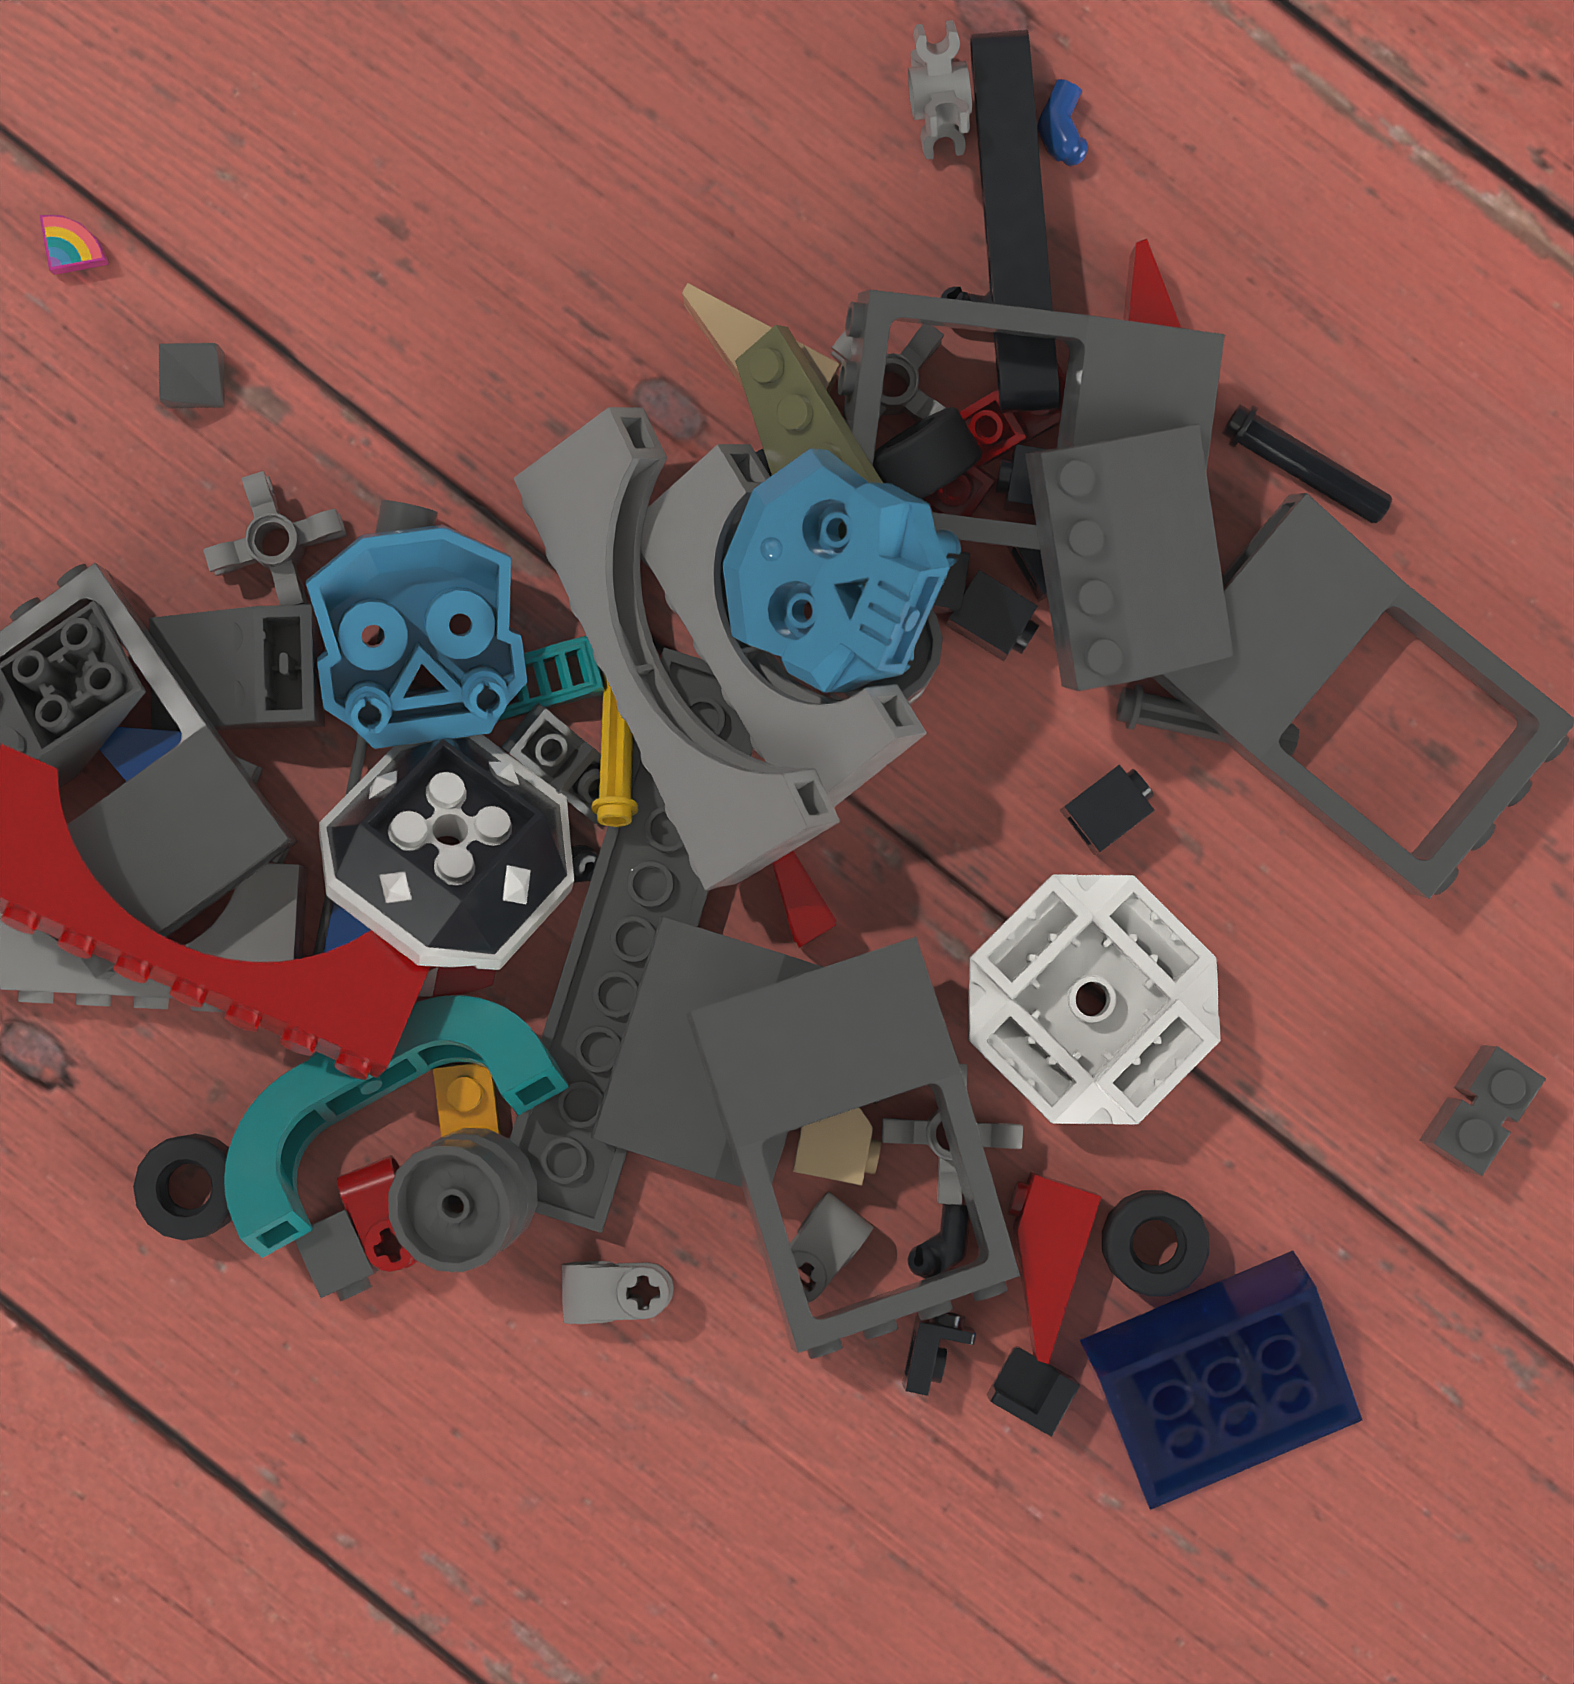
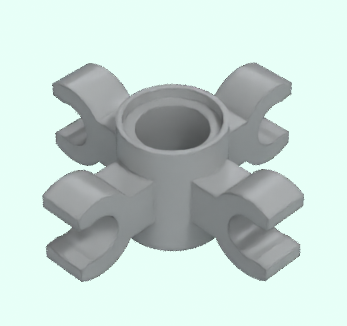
M953 20L946 21V37L936 44L927 42L923 24L916 25L913 32L916 49L911 51V68H908L909 95L913 119H925V125L920 133V140L927 159H934L933 145L942 137L952 139L956 156L963 155L966 148L963 133H968L970 129L969 114L972 112V97L969 71L966 61L954 62V57L960 47V39Z
M923 324L901 354H887L884 373L893 372L901 375L905 379L908 389L898 397L881 395L878 421L883 415L891 416L905 412L916 422H919L946 408L918 389V371L942 343L941 339L944 337V334L934 326ZM845 331L831 347L833 350L831 356L840 364H842L843 360L850 361L853 337H847Z
M264 471L242 477L243 486L252 508L254 519L246 529L245 538L203 549L209 571L214 572L215 576H220L259 562L265 568L271 570L280 605L309 604L296 566L303 559L306 547L347 536L341 514L337 513L335 508L292 523L288 518L280 514L270 477H266ZM275 529L286 530L289 535V543L286 550L277 556H266L262 549L264 537Z
M959 1064L967 1088V1065ZM939 1109L932 1113L928 1120L882 1118L883 1143L928 1144L931 1150L939 1156L937 1178L938 1204L962 1205V1189L951 1151L941 1147L936 1139V1129L942 1121ZM976 1122L983 1147L1022 1149L1023 1125Z

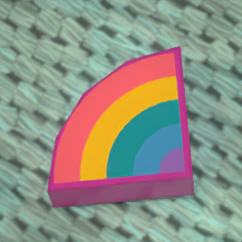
M39 215L49 271L53 275L110 265L102 244L81 223L62 215Z

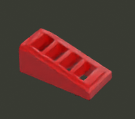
M794 851L774 861L772 866L793 939L797 943L798 948H801L835 927L837 920Z

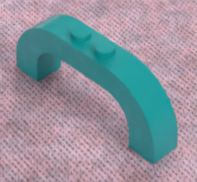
M457 995L434 997L414 1004L388 1068L378 1078L368 1075V1078L363 1080L349 1076L335 1068L336 1060L315 1051L309 1060L280 1076L255 1099L244 1114L233 1135L225 1164L224 1184L228 1210L240 1240L263 1258L312 1231V1225L297 1190L298 1167L309 1144L326 1128L428 1071L452 1062H469L481 1065L490 1071L500 1094L519 1116L569 1088L560 1067L534 1031L518 1015L492 1001Z

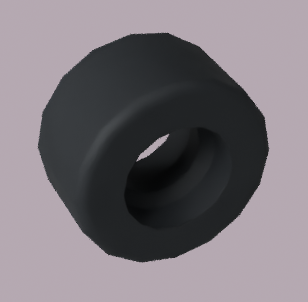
M949 407L922 419L880 446L874 452L873 468L883 483L892 484L921 500L972 468L981 459L982 450L957 408Z
M195 1133L166 1139L150 1149L137 1168L133 1185L136 1207L147 1225L165 1237L185 1241L206 1237L229 1224L232 1218L227 1206L224 1184L225 1164L229 1147L215 1137ZM181 1165H198L211 1178L212 1190L210 1197L199 1208H182L173 1201L169 1194L168 1184L170 1176Z
M1141 1190L1123 1198L1109 1212L1102 1229V1253L1109 1270L1129 1289L1148 1297L1171 1296L1187 1289L1202 1274L1209 1257V1233L1202 1216L1186 1200L1163 1190ZM1152 1220H1160L1167 1223L1173 1228L1177 1237V1248L1174 1255L1168 1262L1161 1265L1143 1263L1136 1256L1133 1249V1237L1136 1230L1142 1224Z

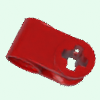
M392 1155L337 1178L342 1202L355 1224L367 1258L376 1268L388 1272L408 1268L418 1262L404 1247L400 1249L402 1259H400L396 1252L387 1254L384 1250L383 1243L391 1239L389 1230L396 1236L389 1220L388 1193L396 1171L400 1166Z

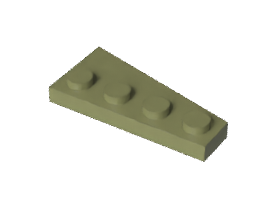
M775 325L735 360L772 475L812 448L829 450L868 482L883 483L788 327ZM841 521L838 527V535L843 540L847 534V526L844 521Z

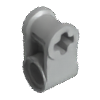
M829 1191L812 1209L797 1230L798 1234L790 1243L796 1266L799 1268L805 1261L812 1265L810 1277L814 1283L810 1287L802 1284L807 1302L814 1301L823 1292L840 1268H843L856 1254L874 1228L873 1225Z
M582 1261L561 1264L563 1323L594 1324L615 1320L648 1319L662 1312L673 1297L674 1284L672 1277L665 1268L656 1263ZM642 1275L648 1276L650 1286L660 1288V1294L655 1295L650 1300L649 1305H644L642 1296L632 1294L631 1287L641 1282Z

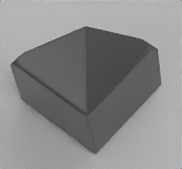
M216 343L159 344L160 402L168 409L224 408V351Z

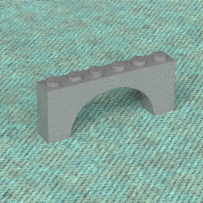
M717 444L647 508L643 525L640 558L652 569L665 591L667 604L680 616L693 638L695 651L702 660L708 663L722 687L723 698L739 715L750 734L751 744L757 754L765 759L767 763L798 769H815L833 807H835L926 735L927 732L897 684L865 688L846 700L829 698L808 689L795 680L783 669L772 653L750 646L732 637L722 564L753 489L767 480L770 475L751 444Z
M268 863L236 886L230 902L216 922L198 938L185 945V947L226 959L251 962H279L303 958L308 867L294 864ZM0 920V989L18 990V1002L53 1003L54 992L76 993L75 1005L111 1006V995L134 996L133 1008L168 1009L169 998H173L169 994L170 987L149 978L147 983H138L118 973L110 979H95L80 957L64 951L57 945L58 938L37 929L34 934H26L7 926ZM206 1003L201 1008L191 1006V1011L225 1012Z

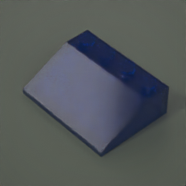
M1293 1250L1080 1340L1100 1393L1150 1510L1362 1421L1317 1287Z

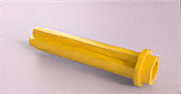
M604 674L599 798L592 802V811L597 814L598 823L610 827H622L631 824L632 816L638 812V803L631 799L633 734L627 722L618 711L617 700Z

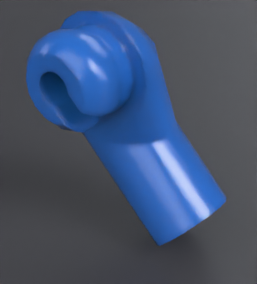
M1058 79L1038 120L1037 128L1048 154L1055 161H1062L1068 166H1075L1085 159L1088 152L1087 141L1083 137H1079V132L1071 119L1082 90L1070 81Z

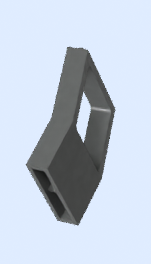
M878 290L858 293L857 302L851 301L846 315L845 334L847 337H853L850 361L843 360L841 364L838 393L839 395L846 396L843 418L872 466L890 326L893 321L1063 341L1069 348V359L1057 448L1199 424L1207 471L1225 334L1091 315ZM931 512L935 530L951 531L959 540L1040 550L1037 525Z
M1308 493L1288 495L1222 574L1233 657L1152 677L1178 701L1188 706L1206 724L1217 731L1242 758L1409 894L1428 899L1433 894L1438 895L1444 892L1454 882L1459 873L1458 864L1470 850H1477L1490 839L1496 828L1493 822L1507 806L1515 805L1528 793L1532 786V780H1530L1532 775L1543 762L1546 763L1553 760L1564 750L1569 741V737L1566 734L1574 726V718L1406 584ZM1384 611L1510 711L1517 720V726L1512 734L1412 853H1409L1281 748L1279 743L1282 733Z
M96 563L89 567L86 564H81L66 572L57 581L59 589L41 601L39 598H33L13 611L10 615L13 622L0 631V663L95 600L102 609L112 630L180 728L182 739L177 746L67 825L82 860L97 882L112 899L131 916L154 932L168 937L292 847L297 841L217 732L109 572ZM92 954L90 959L81 958L95 979H110L117 974L113 970L115 963L95 954Z
M916 937L690 1011L686 1014L734 1158L792 1350L797 1353L807 1350L810 1359L821 1357L842 1349L843 1345L840 1338L862 1331L865 1340L872 1339L897 1330L896 1319L918 1312L920 1320H926L953 1310L952 1299L972 1293L974 1300L980 1301L1008 1291L1005 1281L1020 1276L962 1071ZM927 1085L933 1090L979 1247L978 1258L970 1264L813 1317L762 1154V1145L770 1137Z

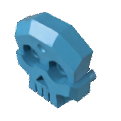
M810 448L752 491L722 564L731 635L750 646L781 656V660L788 673L822 692L848 693L872 681L902 675L911 666L907 664L908 661L914 660V647L950 566L957 561V559L947 556V554H960V541L951 531L935 530L928 503L892 484L868 482L829 450ZM841 521H844L847 526V534L843 540L838 535V527ZM808 601L812 606V616L809 620L804 615V606Z
M436 525L361 535L306 580V586L326 646V650L317 657L324 709L350 725L374 749L436 741L442 738H459L491 733L501 714L505 711L507 704L527 683L522 636L519 631L509 627L510 555L450 527ZM459 613L465 614L471 619L469 630L463 634H456L449 628L450 619ZM369 625H377L384 631V638L377 645H369L362 639V632ZM421 664L443 685L408 690Z

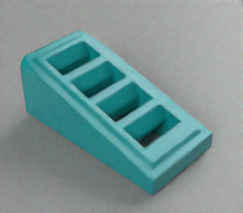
M587 635L524 653L525 667H534L541 696L530 699L527 684H525L517 693L519 702L511 705L507 704L505 711L497 722L526 715L537 702L546 709L603 695L604 686L601 670L595 662L593 648ZM577 655L584 683L574 686L567 657ZM551 661L556 662L562 690L555 692L551 690L545 663Z

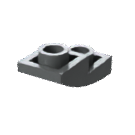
M537 702L501 747L531 772L555 788L558 794L562 793L566 796L570 804L597 824V814L592 811V802L599 798L601 753Z

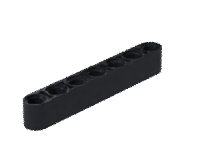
M1028 30L971 34V66L991 304L1053 311ZM993 332L1001 414L1059 409V378L1055 340Z

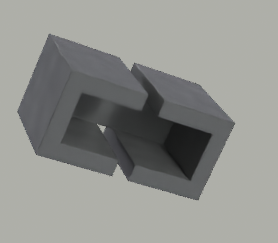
M1482 1045L1454 1086L1462 1094L1476 1097L1471 1104L1462 1099L1447 1097L1419 1141L1467 1173L1483 1176L1511 1133L1502 1127L1504 1121L1518 1123L1546 1078L1500 1047Z

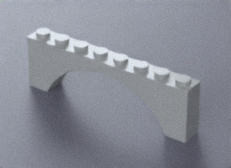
M608 407L513 479L522 496L523 507L533 520L546 547L547 559L556 569L566 590L570 608L576 618L580 620L593 648L595 662L604 672L614 693L618 711L627 722L641 751L642 763L652 775L665 803L666 814L675 825L689 854L692 870L700 878L705 890L737 884L839 823L840 820L815 769L777 766L755 759L735 749L701 722L672 684L661 663L649 630L642 597L640 575L641 540L649 499L656 480L667 460V456L644 408Z

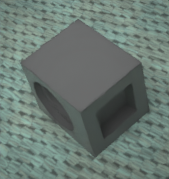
M346 1209L313 1224L312 1231L295 1240L320 1298L336 1292L339 1300L343 1301L372 1287L368 1276L376 1273L379 1269L372 1265L367 1258L355 1224Z

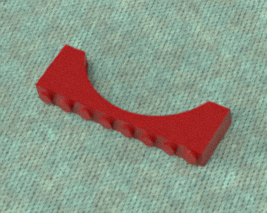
M4 744L0 745V913L2 914L0 920L4 924L26 934H34L37 929L59 939L57 945L61 949L77 957L90 959L92 954L111 961L115 963L113 970L129 980L147 983L149 978L170 987L169 994L184 1004L201 1008L206 1003L225 1011L224 1018L239 1028L257 1032L259 1027L280 1035L279 1042L294 1052L312 1056L314 1051L328 1056L336 1060L334 1064L336 1069L354 1078L365 1080L368 1078V1075L378 1078L388 1068L431 966H418L372 930L328 952L279 962H251L205 954L180 945L154 932L115 902L97 882L82 860L71 838L63 815L58 786V769Z

